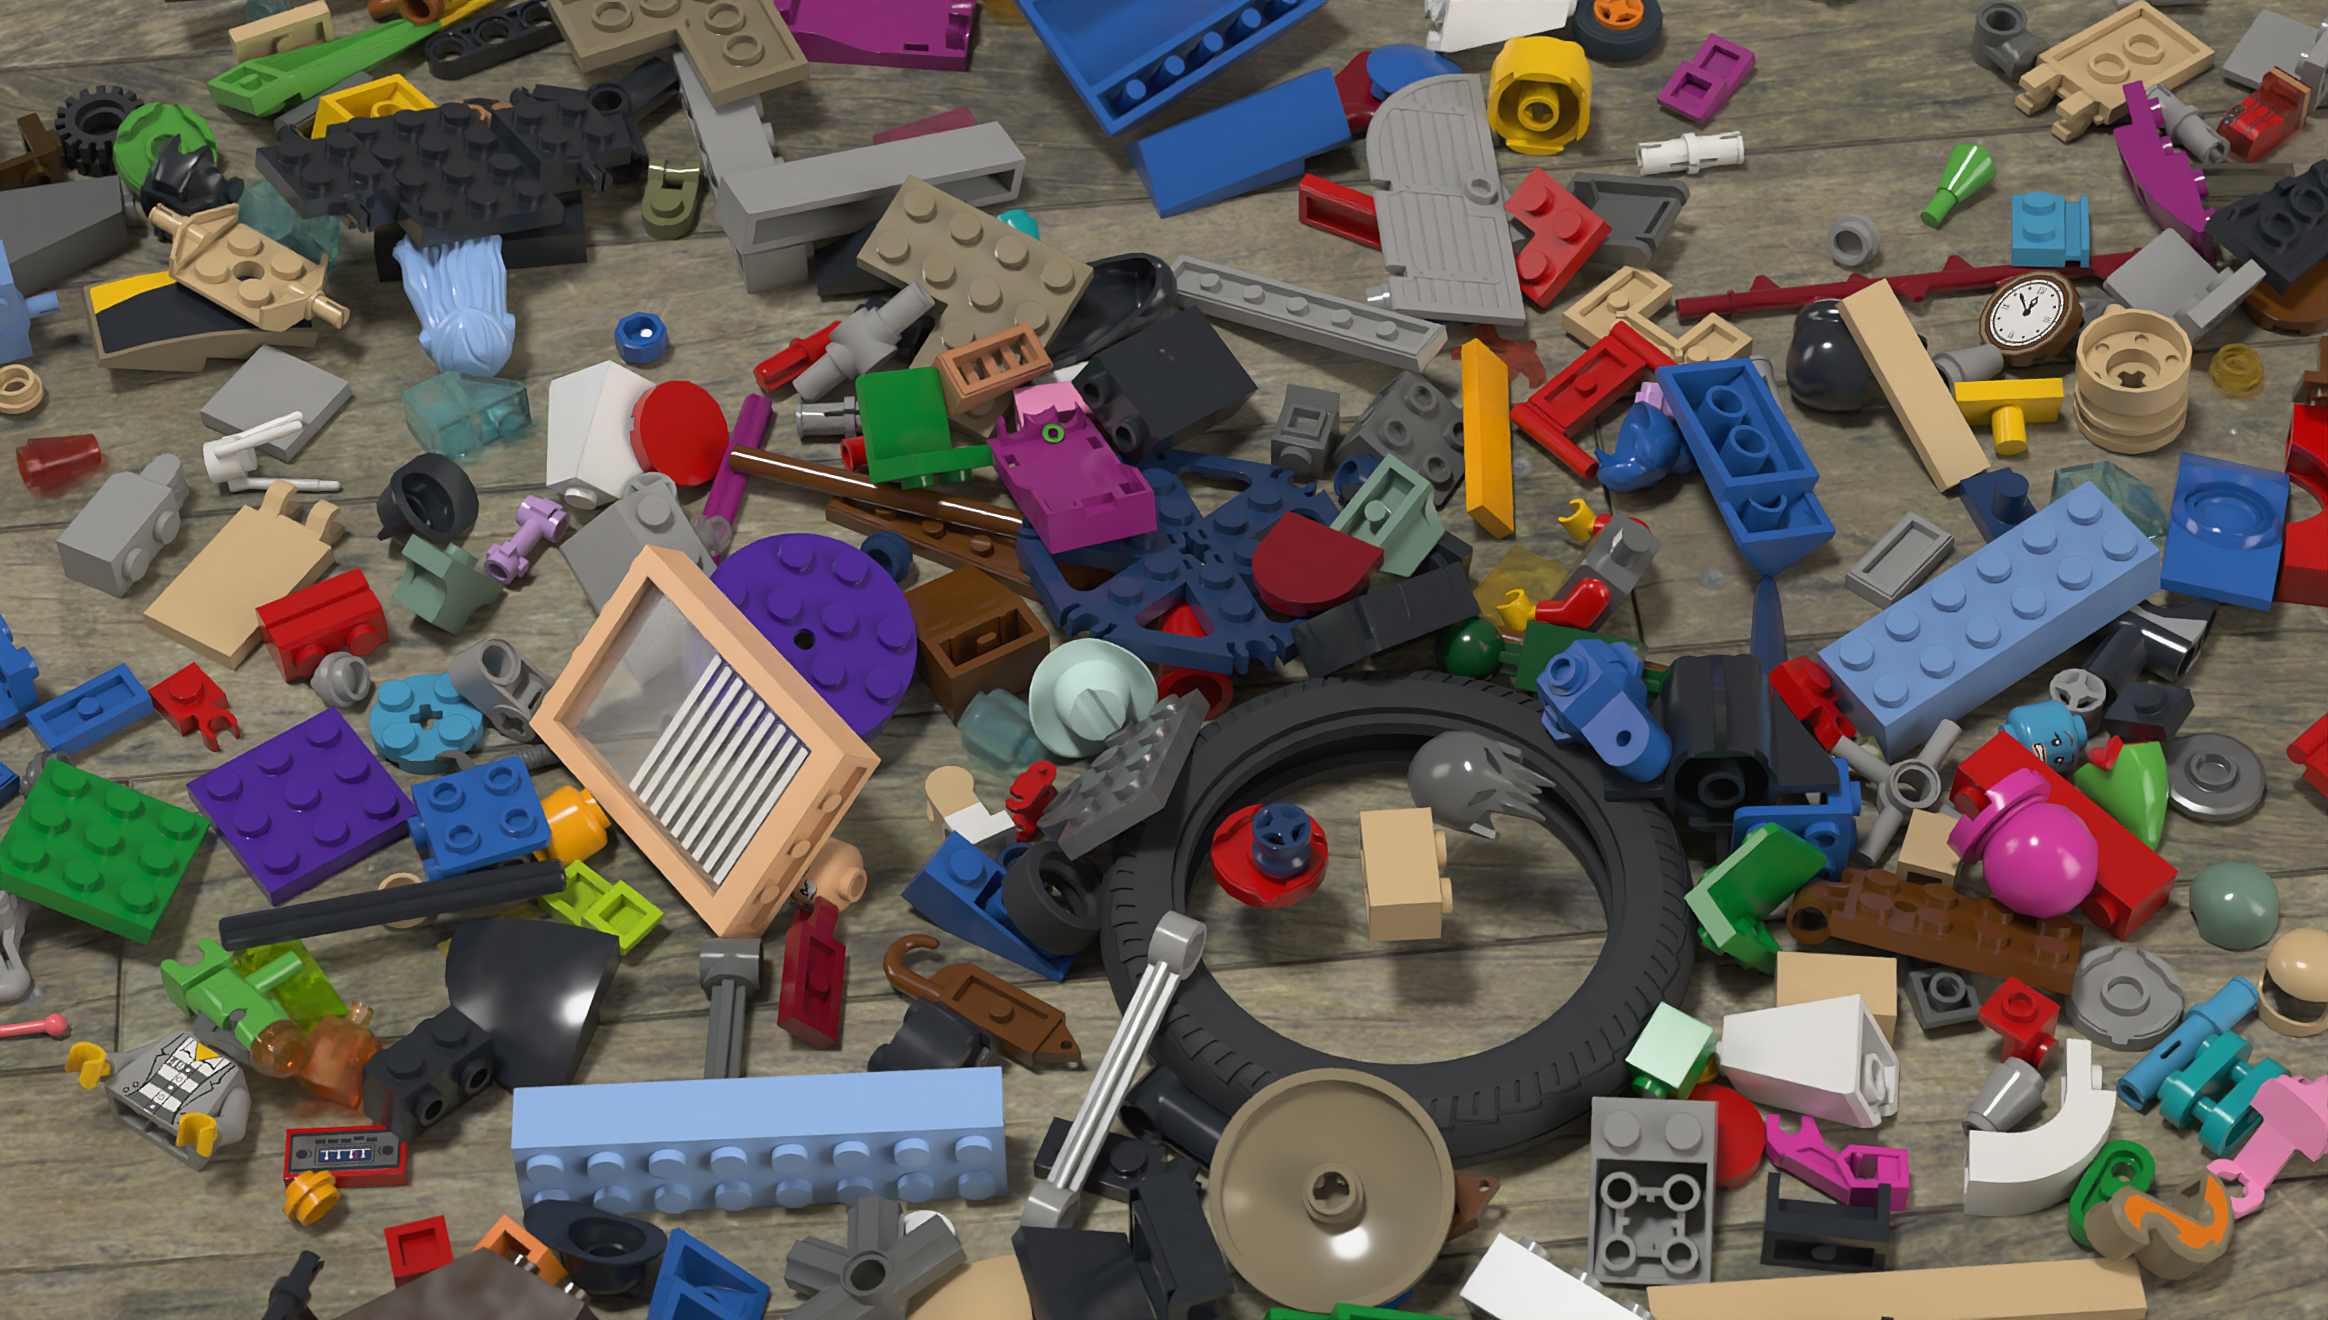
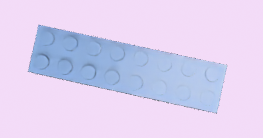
M1002 1066L514 1088L511 1151L524 1212L534 1203L546 1200H570L620 1216L628 1212L662 1211L664 1213L677 1214L695 1209L722 1208L728 1211H740L748 1207L784 1206L787 1208H802L809 1204L844 1203L855 1206L858 1203V1198L875 1195L888 1200H904L910 1203H921L929 1199L942 1198L983 1200L990 1196H1008Z

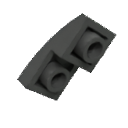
M1890 951L1892 958H1896L1897 973L1907 998L1924 1029L1978 1019L1981 1005L1969 970Z

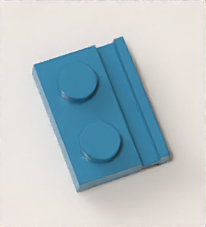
M2034 191L2026 195H2012L2011 266L2065 267V260H2080L2081 267H2089L2088 196L2080 195V202H2065V195H2051L2043 191Z

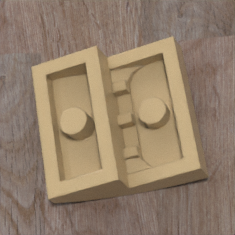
M1016 1254L999 1256L955 1267L911 1297L910 1307L905 1315L906 1320H1033L1029 1295Z

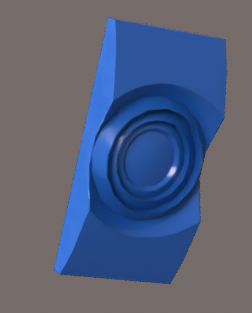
M2181 451L2160 569L2161 589L2269 612L2282 547L2281 535L2289 494V473Z

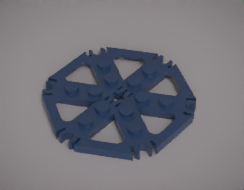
M1170 449L1137 467L1154 491L1157 531L1054 554L1049 552L1023 513L1022 528L1019 527L1017 533L1016 556L1058 629L1060 630L1067 624L1066 635L1069 637H1073L1081 631H1090L1089 638L1100 639L1118 645L1130 651L1142 661L1232 675L1233 667L1240 674L1248 673L1249 658H1257L1265 663L1268 670L1275 669L1276 655L1282 660L1283 666L1299 656L1289 629L1333 609L1331 607L1323 610L1308 611V616L1298 617L1289 623H1276L1265 616L1251 594H1260L1252 577L1253 554L1258 545L1287 511L1310 520L1317 519L1320 524L1330 527L1340 514L1325 489L1316 495L1317 484L1314 482H1310L1304 487H1294L1295 472L1292 470L1282 472V466ZM1117 452V458L1122 464L1132 466L1123 452ZM1181 473H1193L1202 478L1231 483L1245 481L1251 487L1203 518L1178 478V475ZM1054 561L1119 571L1120 573L1094 590L1078 591L1067 584ZM1370 582L1365 586V588L1356 598L1366 595L1368 593V588H1370ZM1185 599L1207 636L1192 637L1143 628V626Z

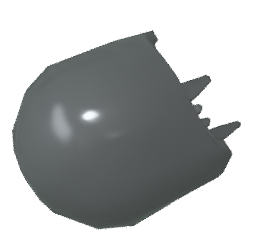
M1471 730L1445 731L1425 743L1415 754L1409 766L1407 778L1408 790L1416 807H1431L1433 823L1455 831L1495 841L1499 840L1500 834L1494 830L1490 818L1491 812L1543 822L1546 817L1528 805L1539 802L1531 794H1540L1542 792L1535 785L1555 787L1556 784L1522 766L1523 753L1521 749Z

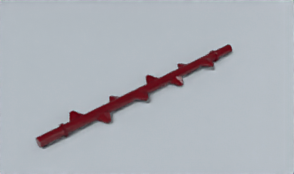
M2134 248L2131 252L2089 256V267H2081L2080 260H2065V267H2030L2007 264L1973 268L1960 256L1951 255L1948 257L1943 271L1873 279H1869L1860 273H1853L1845 282L1780 288L1767 276L1758 275L1749 292L1734 293V290H1728L1727 294L1676 299L1675 309L1677 319L1684 320L1707 317L1712 312L1718 316L1729 315L1730 318H1736V315L1741 313L1804 308L1810 303L1819 300H1842L1886 278L1896 297H1906L1918 303L1924 301L1927 294L1989 287L1999 289L2001 285L2019 274L2038 269L2057 271L2068 279L2098 276L2106 280L2142 248Z

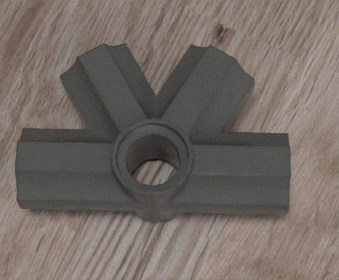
M879 1195L858 1198V1203L848 1209V1248L810 1235L805 1240H796L786 1256L787 1266L783 1278L790 1289L810 1295L812 1298L782 1318L784 1320H900L906 1315L912 1296L968 1258L941 1216L935 1214L904 1235V1211L898 1201L884 1199Z

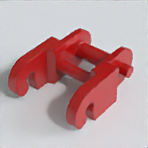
M1049 761L1034 762L1025 773L1021 772L1009 788V792L1013 797L1022 800L1016 801L1014 798H1007L1005 801L1006 809L1015 813L1011 818L1018 829H1023V831L1016 829L1017 843H1027L1033 839L1040 829L1037 826V821L1044 816L1042 811L1058 795L1057 789L1052 785L1057 776L1056 767Z

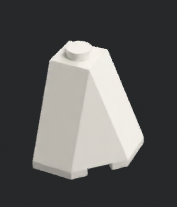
M1425 0V16L1431 17V20L1435 22V32L1429 31L1426 36L1427 48L1439 53H1451L1508 40L1513 37H1521L1565 27L1566 19H1570L1574 14L1577 0Z
M611 360L552 380L549 388L546 486L565 495L564 499L568 504L580 509L591 510L595 509L596 506L619 500L623 496L624 488L628 482L644 472L636 459L630 442V431L634 430L635 417L631 418L635 403L643 393L657 385Z
M1860 994L1724 1016L1722 1041L1716 1043V1064L1720 1074L1723 1077L1728 1076L1736 1091L1747 1100L1860 1128L1875 1127L1881 1123V1117L1891 1116L1897 1112L1900 1062Z

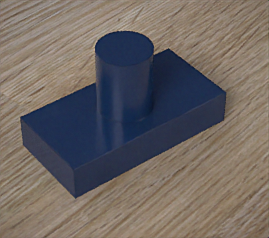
M2010 467L1960 480L1958 496L1986 544L1994 541L2037 513L2027 496L2029 489L2027 479L2021 474L2012 472Z

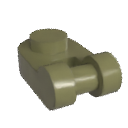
M666 158L650 159L648 181L641 205L643 227L647 234L660 240H675L683 237L691 230L695 222L704 183L703 161L687 160L685 165L669 164ZM667 185H682V189H667Z

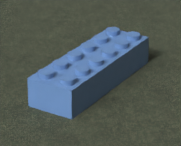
M2088 480L1817 653L1818 665L1829 676L1831 681L1830 687L1839 698L1834 705L1852 722L1863 737L1875 736L1884 755V760L1890 764L1932 737L1943 719L1952 722L1957 721L2161 589L2160 550Z

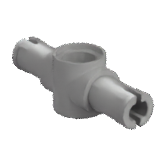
M914 280L880 309L874 306L869 311L866 307L856 311L830 333L828 337L832 342L826 346L827 353L792 382L794 387L807 403L815 404L847 377L853 380L858 375L873 373L897 353L899 349L895 344L902 339L900 333L935 305L934 300L918 281Z

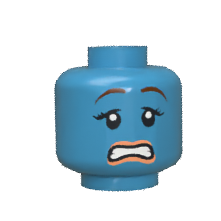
M2047 700L2016 707L2008 713L2006 723L1998 728V733L2004 729L2058 774L2072 770L2077 765L2079 749L2087 746V732L2083 719L2079 714L2072 715L2066 705L2058 700Z

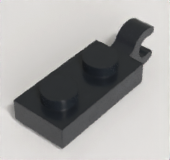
M1058 1117L1053 1118L1033 1163L1035 1178L1047 1179L1074 1123L1073 1121ZM1109 1131L1082 1191L1128 1203L1127 1184L1140 1181L1152 1173H1169L1186 1168L1198 1196L1202 1183L1196 1181V1178L1201 1168L1200 1164L1185 1158H1174L1168 1161L1167 1147Z

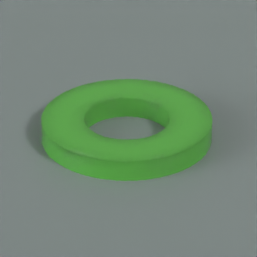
M1048 423L1042 430V436L1047 442L1056 444L1063 439L1064 430L1057 423ZM1055 429L1058 432V436L1055 438L1050 437L1048 431Z

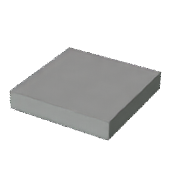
M264 343L200 410L203 424L224 434L233 435L293 412H302L303 419L300 421L302 429L300 431L255 447L288 463L352 395L349 381Z

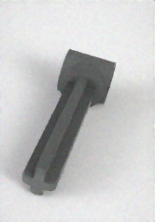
M702 938L700 948L701 989L711 998L703 1080L739 1078L746 1001L751 999L756 991H761L763 985L764 947L762 938Z

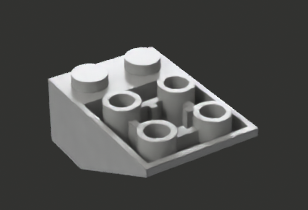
M1592 1097L1587 1274L1598 1282L1657 1285L1710 1283L1717 1166L1718 1102Z

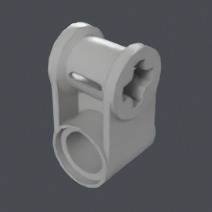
M500 636L486 638L456 654L449 665V678L455 690L485 714L500 732L511 739L521 742L531 741L537 733L529 725V722L541 706L546 693L552 689L556 682L518 651L511 641Z

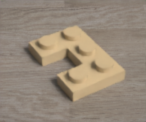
M1622 267L1566 310L1562 318V328L1589 347H1592L1604 336H1608L1612 327L1617 322L1624 321L1679 365L1746 358L1752 352L1753 343L1751 337L1713 312L1678 340L1649 321L1648 318L1672 300L1673 285L1646 267ZM1648 367L1643 369L1644 378L1640 382L1658 383L1651 369Z

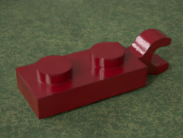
M819 895L815 898L813 913L810 914L801 908L795 910L792 927L787 930L777 1026L822 1051L837 1042L846 946L833 939L834 928L839 914L838 906Z

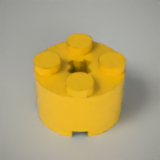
M1544 36L1513 37L1504 44L1503 50L1498 54L1491 68L1487 120L1494 134L1496 130L1506 139L1508 147L1527 155H1553L1563 151L1565 144L1576 137L1578 141L1585 134L1590 120L1592 71L1585 58L1583 48L1576 42H1565L1560 39Z

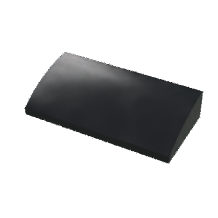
M583 188L581 190L554 194L564 205L561 224L499 234L502 238L501 257L506 270L587 263ZM397 221L379 224L374 230V255L380 282L403 280L400 263L393 257V248L396 247L400 240L404 239L407 232Z

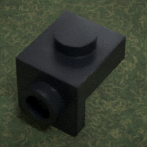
M2129 681L2116 701L2110 705L2104 716L2107 733L2110 735V738L2118 735L2124 744L2139 742L2142 739L2170 743L2195 707L2190 689Z

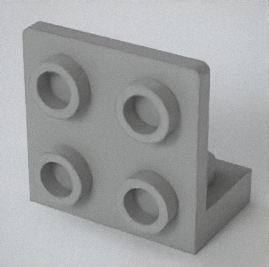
M2262 10L2224 63L2222 75L2303 108L2306 93L2270 72L2275 67L2311 89L2307 110L2314 112L2328 92V16L2324 19L2320 29H2316L2273 11Z
M2167 228L2112 273L2103 283V287L2125 309L2154 311L2174 320L2187 333L2192 347L2236 310L2267 273L2251 259L2235 273L2227 267L2218 274L2174 229Z

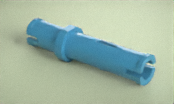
M2235 976L2205 1004L2197 1003L2192 1006L2185 1014V1022L2118 1079L2116 1091L2119 1097L2131 1108L2141 1110L2158 1094L2161 1085L2173 1071L2179 1069L2181 1072H2184L2194 1062L2198 1049L2210 1035L2216 1034L2220 1037L2257 1007L2260 996L2254 985L2241 976Z

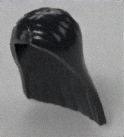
M1127 253L1085 263L1093 268L1094 277L1047 351V355L1054 365L1049 372L1080 362L1116 341L1127 339L1171 317L1177 307L1178 290L1177 280L1170 266L1161 258L1147 253Z

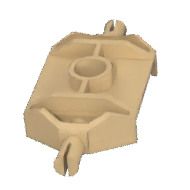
M161 203L157 204V207H154L150 212L149 223L173 235L169 277L263 330L283 332L304 318L309 321L314 315L334 325L337 329H340L347 322L350 309L325 297L324 289L327 277L328 254L323 253L321 255V263L319 265L311 262L238 221L239 205L236 203L194 213L190 217H183L166 208ZM242 276H252L257 279H247L244 281H240L237 278Z

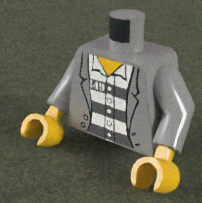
M185 1030L174 1031L161 1041L127 1052L105 1053L101 1047L89 1042H77L71 1047L64 1070L68 1073L81 1072L78 1081L86 1089L95 1088L99 1081L106 1082L104 1088L113 1118L195 1171L199 1172L205 1166L218 1147L240 1142L245 1136L251 1099L243 1069L239 1065L242 1061L228 1055L226 1051L212 1044L207 1045Z

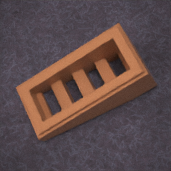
M1029 322L937 354L932 364L933 367L939 370L945 406L951 416L986 403L1051 371L1054 366ZM1017 345L1027 364L1020 366L1010 346ZM993 354H997L1006 370L1005 372L1001 373L992 357ZM977 363L985 379L980 380L972 366L973 364Z

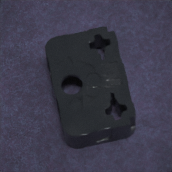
M1458 561L1358 597L1289 630L1308 677L1313 679L1332 675L1353 667V662L1370 655L1371 659L1422 641L1438 634L1445 626L1482 614V610L1478 600L1475 599L1461 562Z

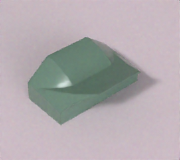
M1390 453L1387 454L1330 526L1332 529L1384 549V565L1379 571L1405 577L1412 575L1445 533L1433 503L1434 487L1431 482Z

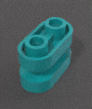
M2232 1030L2223 1033L2220 1037L2212 1034L2198 1049L2194 1062L2184 1072H2181L2179 1069L2173 1071L2161 1085L2157 1094V1099L2162 1101L2159 1114L2181 1130L2187 1128L2198 1119L2203 1123L2199 1132L2198 1142L2217 1156L2222 1157L2229 1153L2263 1119V1116L2249 1104L2261 1085L2267 1080L2281 1075L2291 1077L2292 1073L2271 1057L2262 1060L2255 1068L2249 1065L2247 1062L2251 1056L2253 1046ZM2232 1083L2236 1084L2218 1104L2214 1102Z

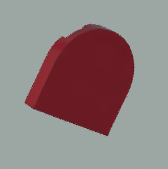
M1287 511L1256 548L1252 558V577L1257 589L1260 591V597L1263 602L1282 613L1305 617L1308 616V611L1335 608L1354 600L1384 565V549Z

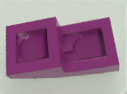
M1711 33L1690 63L1684 60L1681 62L1656 98L1657 104L1702 124L1726 102L1756 64L1755 53Z

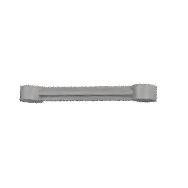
M1174 911L1167 912L1159 922L1149 946L1147 969L1047 1179L1041 1180L1027 1199L1021 1215L1020 1226L1073 1229L1080 1208L1079 1194L1180 980L1188 978L1199 962L1207 937V926L1205 923Z

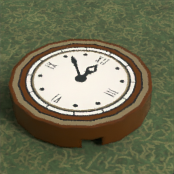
M2038 269L2019 274L2001 285L1987 300L1979 317V336L1984 345L1988 343L1993 344L1999 349L2004 365L2017 367L2033 365L2035 363L2032 359L2039 358L2044 354L2047 358H2050L2060 352L2074 337L2083 315V308L2079 304L2080 295L2071 281L2057 271Z

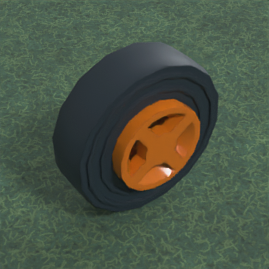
M1578 0L1573 15L1572 30L1577 44L1587 54L1605 61H1632L1649 54L1659 43L1663 25V14L1657 0Z

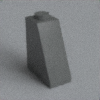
M119 175L0 192V240L3 241L15 287L23 294V298L131 247L129 226L138 225L137 209L134 195H124Z

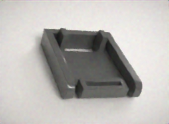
M1576 172L1565 190L1613 228L1585 262L1645 267L1648 264L1652 253L1657 250L1681 212L1682 206L1686 204L1690 197L1687 185L1679 180Z

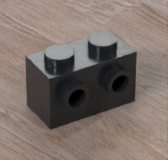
M453 1004L435 1017L423 1020L410 1034L388 1049L377 1051L362 1066L364 1114L377 1125H383L403 1143L406 1141V1144H408L493 1085V1037Z

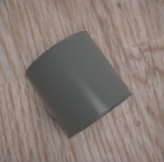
M1993 0L1979 8L1976 15L1971 55L1976 64L1984 69L2005 71L2009 79L2019 84L2020 77L2035 68L2037 56L2050 49V47L2042 38L2034 36L2026 29V12L2014 2Z

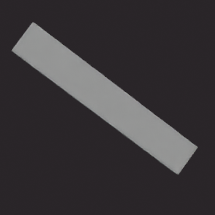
M1182 254L1170 266L1177 280V306L1187 309L1196 304L1204 314L1421 373L1448 341L1444 325Z

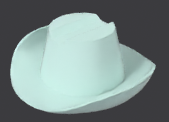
M1077 639L1057 647L1043 659L1036 669L1029 692L1030 719L1038 738L1054 753L1068 758L1094 756L1103 752L1106 746L1104 739L1121 729L1125 721L1131 720L1136 725L1149 717L1150 710L1158 702V690L1150 670L1130 651L1100 639Z

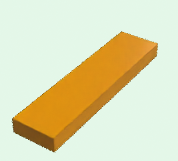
M1476 338L1463 344L1461 350L1466 513L1494 537L1501 539L1514 533L1508 366Z

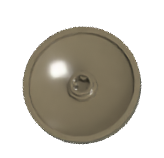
M1323 1068L1299 1072L1284 1077L1255 1094L1240 1108L1225 1128L1217 1144L1209 1173L1208 1199L1211 1220L1217 1239L1227 1258L1236 1271L1255 1290L1271 1301L1295 1311L1329 1315L1337 1302L1378 1308L1397 1299L1412 1288L1432 1267L1447 1240L1455 1209V1179L1450 1155L1443 1137L1428 1113L1411 1096L1394 1084L1377 1076L1350 1069Z

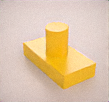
M2062 378L1954 382L1951 392L1968 426L1992 425L1995 451L2002 455H2014L2023 452L2027 448L2025 423L2056 422L2064 400Z

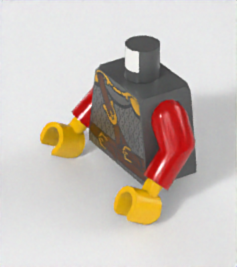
M1574 499L1568 505L1575 514L1568 518L1559 517L1558 521L1575 542L1580 543L1589 540L1591 537L1593 538L1589 541L1550 600H1540L1536 606H1532L1524 590L1515 589L1505 594L1504 599L1507 605L1497 606L1496 610L1506 627L1520 631L1526 629L1527 620L1596 633L1625 600L1661 547L1659 540L1651 535L1649 527L1638 518L1627 517L1619 512H1616L1614 515L1602 513L1596 517L1583 499Z

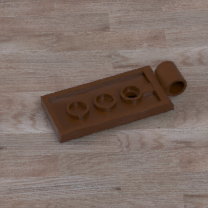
M1846 866L1843 870L1841 883L1829 882L1822 878H1810L1794 892L1786 919L1789 933L1797 941L1804 944H1818L1825 941L1829 936L2005 980L2014 977L2026 985L2069 996L2076 973L2084 925L2073 923L2070 918L2062 914L2046 919L2019 914L1994 897L1980 900L1959 895L1954 889L1943 884L1928 883L1923 886L1900 880L1898 876L1886 870L1870 869L1862 871ZM1804 907L1816 908L1820 910L1823 914H1811L1804 909Z

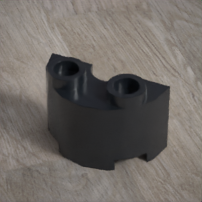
M920 997L907 1009L903 1019V1026L897 1031L889 1044H882L874 1051L868 1062L867 1072L984 1067L1003 1041L942 1001L931 1002L925 997Z

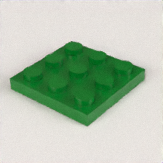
M50 757L0 843V889L148 946L206 839L211 820Z

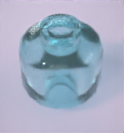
M1001 688L991 691L988 695L980 691L968 705L957 725V729L963 732L961 738L962 747L999 772L1009 771L1017 762L1027 767L1043 744L1033 729L1029 705Z

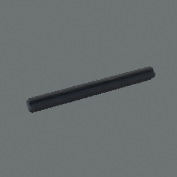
M550 859L223 917L219 920L218 930L223 949L231 952L560 893L566 890L567 878L562 861L560 859Z

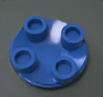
M1391 44L1380 47L1369 55L1366 64L1367 73L1372 80L1370 91L1373 96L1383 101L1399 89L1413 82L1439 75L1464 74L1453 60L1442 53L1412 44Z

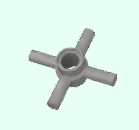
M1943 719L1917 759L1905 760L1891 767L1844 735L1839 739L1830 754L1836 758H1847V764L1850 768L1877 785L1876 803L1881 814L1855 852V857L1860 862L1873 867L1899 827L1909 825L1914 808L1930 813L1946 814L1958 820L1963 816L1939 799L1941 781L1936 772L1962 733L1961 728L1956 723ZM1905 783L1912 786L1919 795V802L1906 800L1899 793L1897 784Z

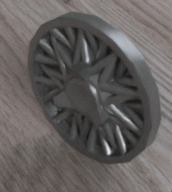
M2215 732L2191 733L2174 740L2163 752L2168 766V801L2172 806L2188 816L2207 821L2233 820L2249 813L2261 801L2266 782L2263 763L2249 746L2236 738Z

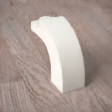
M2066 1040L2060 1069V1112L2050 1122L2037 1129L2021 1133L1970 1130L1963 1164V1215L1987 1217L2019 1216L2049 1208L2074 1194L2092 1160L2098 1154L2101 1147L2107 1143L2116 1101V1091L2101 1090L2102 1067L2101 1065L2091 1064V1040Z

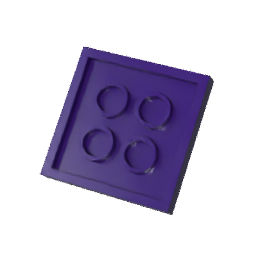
M334 706L186 784L189 799L203 817L211 820L210 826L273 907L409 834L407 818L416 816L413 803Z

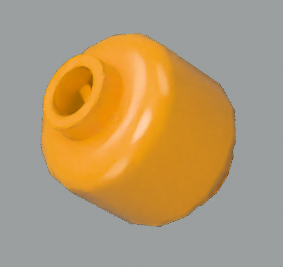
M565 785L540 801L551 829L552 842L544 849L533 851L538 861L560 859L566 869L576 859L583 862L607 844L608 838L605 829L612 824L587 788L578 792L576 788Z

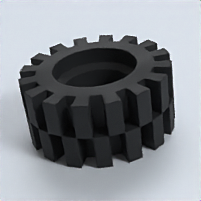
M105 85L96 86L97 93L89 94L87 88L79 91V100L70 96L65 100L66 108L59 107L56 112L58 119H54V125L64 149L65 157L63 160H66V164L71 170L77 167L79 175L86 177L90 170H92L94 178L103 177L104 171H111L112 176L119 175L115 169L113 147L119 126L132 111L145 105L141 98L137 100L136 93L129 90L124 94L120 86H113L111 92H106ZM103 129H116L103 135H91Z

